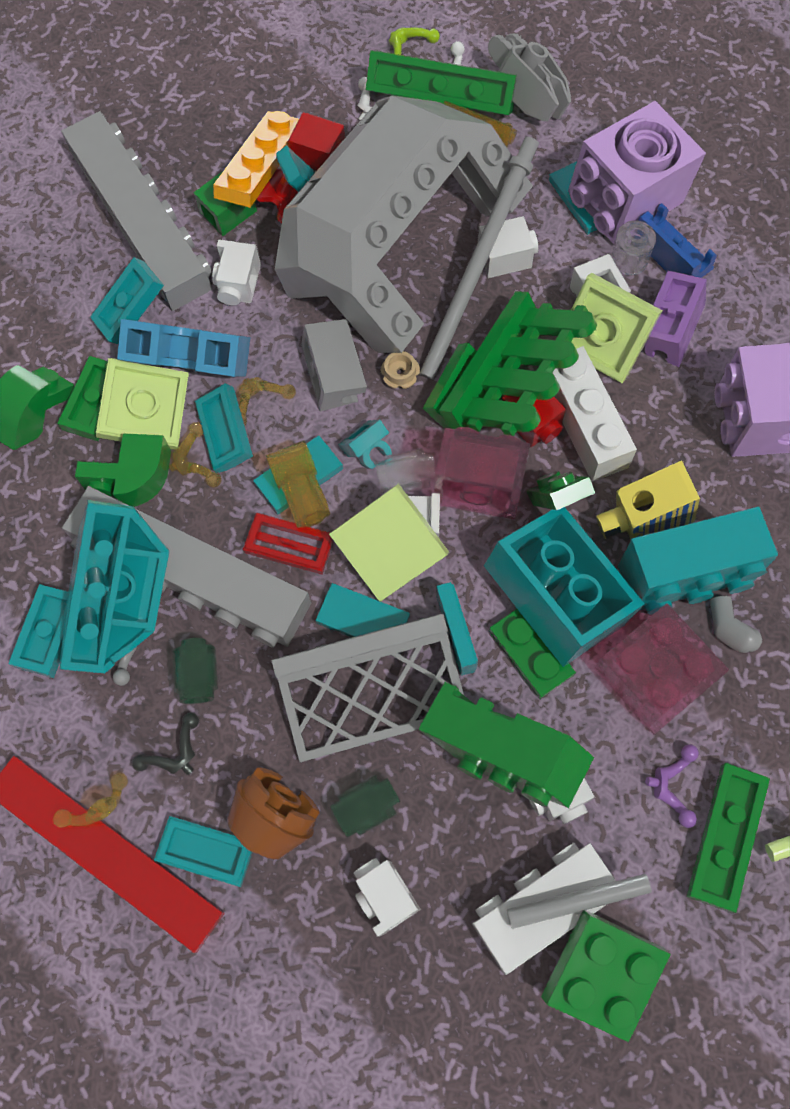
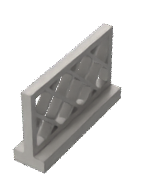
M436 614L272 660L299 762L418 730L424 718H417L422 709L427 712L429 711L430 707L425 704L437 682L442 685L444 682H447L440 678L445 668H447L451 685L456 686L459 689L458 691L464 695L443 614ZM440 642L444 660L436 674L414 663L422 646ZM414 649L409 659L398 654L399 652ZM392 655L406 663L394 686L371 674L381 657ZM373 660L367 671L356 665ZM350 667L364 675L352 698L329 685L338 669ZM410 667L432 678L420 701L398 689ZM330 672L325 682L314 677L319 674ZM306 678L322 687L310 709L293 700L289 686L290 682ZM368 678L390 690L378 713L356 701ZM326 690L348 702L337 724L314 712ZM395 694L417 705L409 722L398 725L383 716ZM353 705L375 717L367 734L354 736L341 728ZM296 709L306 714L301 725L299 724ZM310 717L333 730L324 746L305 750L302 731ZM380 721L390 726L375 731ZM337 733L348 738L332 743Z

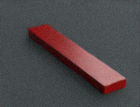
M13 756L0 772V804L190 951L197 953L225 914L223 911L158 862L154 861L141 849L20 758Z

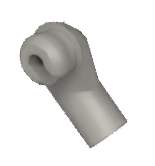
M719 596L710 599L716 638L741 653L758 650L762 643V636L758 630L734 618L732 598L729 596Z

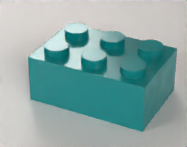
M565 507L545 513L498 541L484 564L486 570L563 667L625 626L645 604Z
M755 507L632 538L618 567L622 577L645 603L640 610L646 609L647 614L652 615L672 608L671 602L687 598L689 604H696L714 596L713 591L728 588L729 593L734 594L748 590L755 585L753 581L767 573L766 568L774 561L778 553L760 507Z

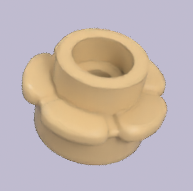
M403 351L402 353H391L383 362L381 373L384 375V382L389 387L407 389L416 383V376L420 373V367L411 354ZM402 369L404 373L398 374L397 370Z

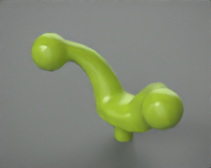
M402 27L395 32H391L389 43L393 46L394 54L401 55L402 44L409 38L424 37L429 43H436L440 38V34L436 29L427 30L417 27Z

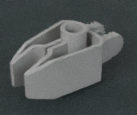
M515 33L506 35V38L500 35L491 37L487 49L489 50L490 57H493L492 60L499 67L498 71L517 75L513 102L525 114L544 122H548L551 116L560 119L571 103L568 80L548 49L536 42L527 44L524 39H521V36Z

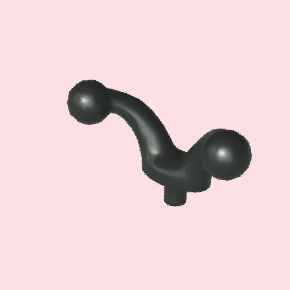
M187 713L183 716L179 738L180 755L176 759L139 754L132 759L133 769L141 772L146 770L149 765H153L171 774L176 773L180 769L186 775L192 773L194 769L188 762L195 756L190 742V730L198 726L199 717L195 713Z

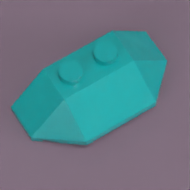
M87 500L78 531L65 609L60 659L61 670L105 674L115 665V662L130 653L155 631L170 551L133 506Z

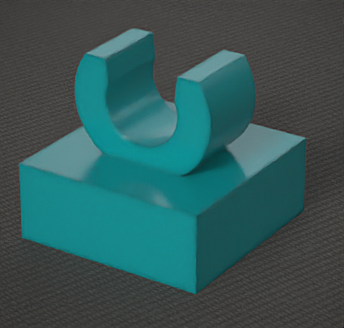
M368 420L338 444L348 457L358 458L360 464L367 469L376 467L370 459V451L374 447L386 457L392 454L388 443L381 440L389 434L381 420Z

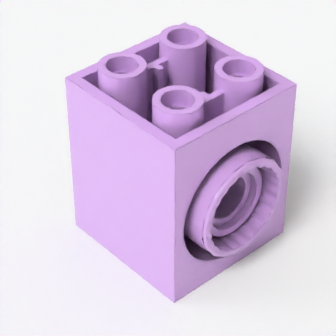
M653 101L583 141L568 192L573 203L578 208L584 207L594 218L597 230L605 234L616 245L636 232L640 216L647 211L654 217L661 203L668 208L669 212L684 202L706 153L656 101Z
M790 343L738 347L731 363L725 367L723 378L715 386V403L718 408L723 407L725 420L721 423L723 444L730 445L731 457L790 453Z

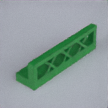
M370 50L365 90L510 115L514 108L513 96L517 75Z

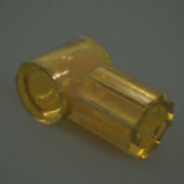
M304 440L266 454L277 487L283 490L297 528L314 526L330 516L329 506L316 479L317 471L312 456Z

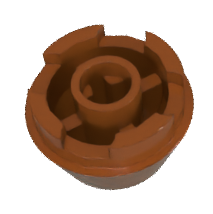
M258 767L251 776L238 781L227 823L232 833L245 848L263 857L277 860L313 836L315 819L320 811L304 791H301L297 796L288 787L280 784L279 782L283 776L269 769Z

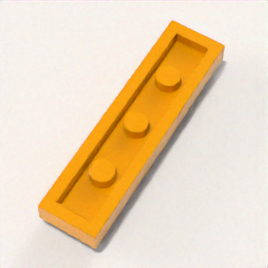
M268 111L213 184L214 198L251 208L279 167L276 153L286 145L289 147L288 139L299 119L290 117L285 112Z

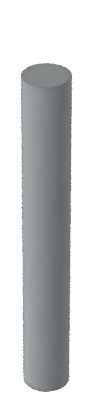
M641 874L507 909V915L511 929L649 894L651 893V885L647 875Z

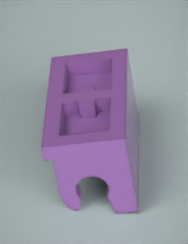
M672 271L667 272L653 306L663 311L645 343L646 355L654 357L656 350H661L667 354L666 360L669 364L680 367L706 303L707 279Z

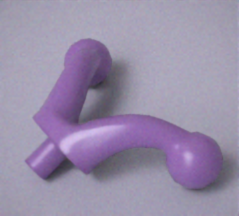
M687 744L681 749V759L672 765L663 768L658 767L655 771V778L647 777L645 780L646 786L654 787L655 798L662 800L679 813V823L685 828H691L696 824V814L688 810L668 789V780L698 758V749L692 744Z

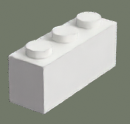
M584 346L576 349L579 358L574 365L565 369L555 368L552 374L555 375L560 385V390L555 395V398L566 408L562 423L593 482L629 468L637 449Z
M573 842L552 857L557 866L542 876L537 868L514 883L519 892L503 902L500 896L496 895L475 910L480 919L472 923L503 974H509L573 929L582 913L580 911L511 929L507 909L616 881L591 844L579 850ZM606 905L587 909L586 911L594 914Z

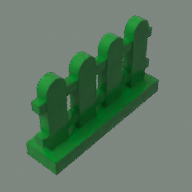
M515 291L439 409V412L455 436L469 439L473 431L479 432L482 426L499 428L505 436L514 437L517 431L529 432L534 430L541 421L540 415L533 406L536 399H551L559 392L560 385L552 373L555 368L565 369L577 362L579 354L571 341L573 338H585L594 333L597 323L593 314L583 305H577L574 310L553 309L550 303H542L540 308H536L529 292ZM539 335L558 336L556 340L537 339ZM521 364L539 366L537 371L518 369ZM502 395L520 397L517 403L499 400Z

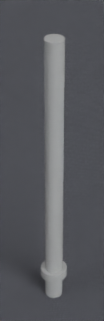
M532 137L524 138L517 156H513L508 164L511 170L419 373L426 378L434 380L524 177L529 176L532 171L533 165L531 161L539 145V142Z

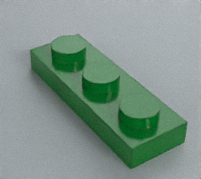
M728 763L721 765L686 897L729 913L737 912L770 781L769 777Z

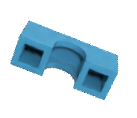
M121 319L117 360L194 369L198 372L243 377L247 373L251 337Z

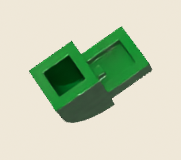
M16 365L0 378V442L16 450L38 439L43 432L46 410L68 400L74 389V384L59 376L54 370L47 369L44 366L30 372L20 365Z
M123 433L118 463L77 461L75 478L85 490L89 486L110 497L113 493L118 501L133 507L139 506L155 497L164 486L168 476L171 449L163 435Z

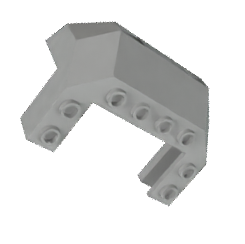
M389 96L378 100L284 209L275 271L287 296L291 299L327 296L372 349L378 353H402L424 323L377 264L451 173L479 212L485 216H490L511 170L508 164L513 157L493 126L437 101ZM526 176L508 213L514 211L533 187Z

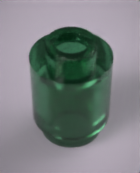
M203 638L182 640L180 647L172 650L174 692L179 694V702L182 704L211 702L215 699L214 691L218 689L215 646L208 645L206 639Z
M373 775L338 795L339 801L333 803L330 807L341 829L348 838L355 833L361 836L397 815L393 806L398 804L400 800L388 778L379 782L376 775Z

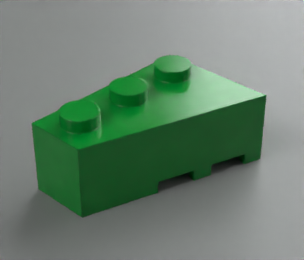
M444 682L418 729L460 761L457 768L470 777L481 780L483 775L489 776L488 781L509 793H513L515 788H519L522 790L521 794L543 807H547L551 801L569 808L594 757L571 736L518 713L515 718L494 712L492 711L495 706L493 702L481 697L475 705L459 692L456 686Z

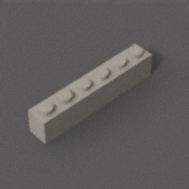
M101 111L61 130L71 154L137 257L144 261L164 284L160 293L171 310L174 311L211 291L212 287L208 277L213 275L210 265L202 253L196 256L192 248L195 245L186 228L183 226L178 229L174 222L177 221L176 215L166 199L161 202L158 199L157 195L160 193L150 174L147 173L143 176L140 172L142 165L135 151L132 148L127 150L124 148L123 144L126 142L117 124L113 122L109 125Z
M88 486L62 527L73 540L70 545L76 549L78 531L87 500L129 505ZM137 510L170 551L162 593H164L166 588L180 593L177 599L185 605L198 611L204 605L216 611L214 617L221 623L237 629L239 624H242L254 630L251 634L253 638L269 647H274L277 642L288 647L312 604L308 592Z

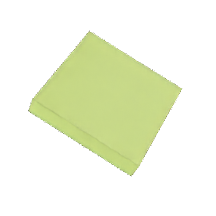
M590 273L587 275L571 310H574L577 305L586 306L587 310L593 314L597 328L590 336L573 338L571 342L576 349L584 346L595 369L623 383L628 377L663 310Z
M108 358L96 438L122 442L123 433L163 435L170 449L177 450L189 373Z
M399 483L329 534L380 602L446 557L449 553Z

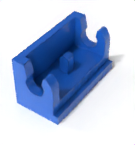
M663 203L658 206L654 217L649 211L640 216L633 240L666 272L672 271L702 278L714 269L713 264L717 255L709 249L704 256L666 220L668 208Z

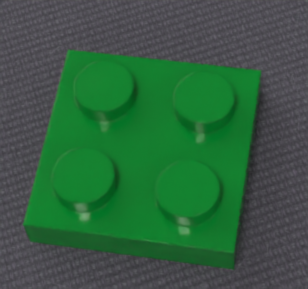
M584 910L541 998L548 1006L629 1042L671 954L663 947Z

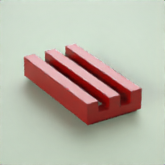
M256 512L243 551L249 555L323 575L334 540L329 535L330 532ZM261 526L321 541V548L260 532ZM258 540L316 556L317 560L299 557L256 545L255 543Z

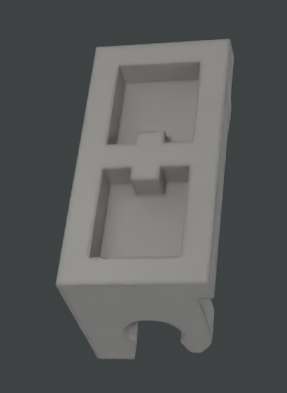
M347 319L306 324L304 326L301 346L320 412L358 402L357 394L365 393L367 385Z

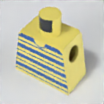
M679 461L617 490L616 508L596 515V519L605 539L627 531L630 539L695 522L700 498L683 462ZM653 503V506L647 511L636 510V508Z

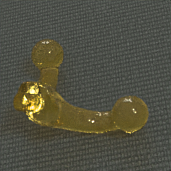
M260 377L244 379L243 384L238 390L240 395L239 408L244 425L246 426L247 424L246 412L251 396L262 390L281 394L283 398L289 400L296 394L295 387L291 384L281 386L263 380Z
M194 422L189 426L187 437L173 452L174 462L169 465V468L172 472L178 470L183 476L189 473L203 475L206 477L208 486L218 487L222 481L220 474L200 464L188 462L186 457L195 439L203 435L201 423Z
M123 773L114 774L110 780L113 788L111 796L96 801L82 815L75 816L65 809L58 810L53 816L54 824L58 827H66L68 825L86 826L108 817L119 804L122 790L128 784L127 776Z

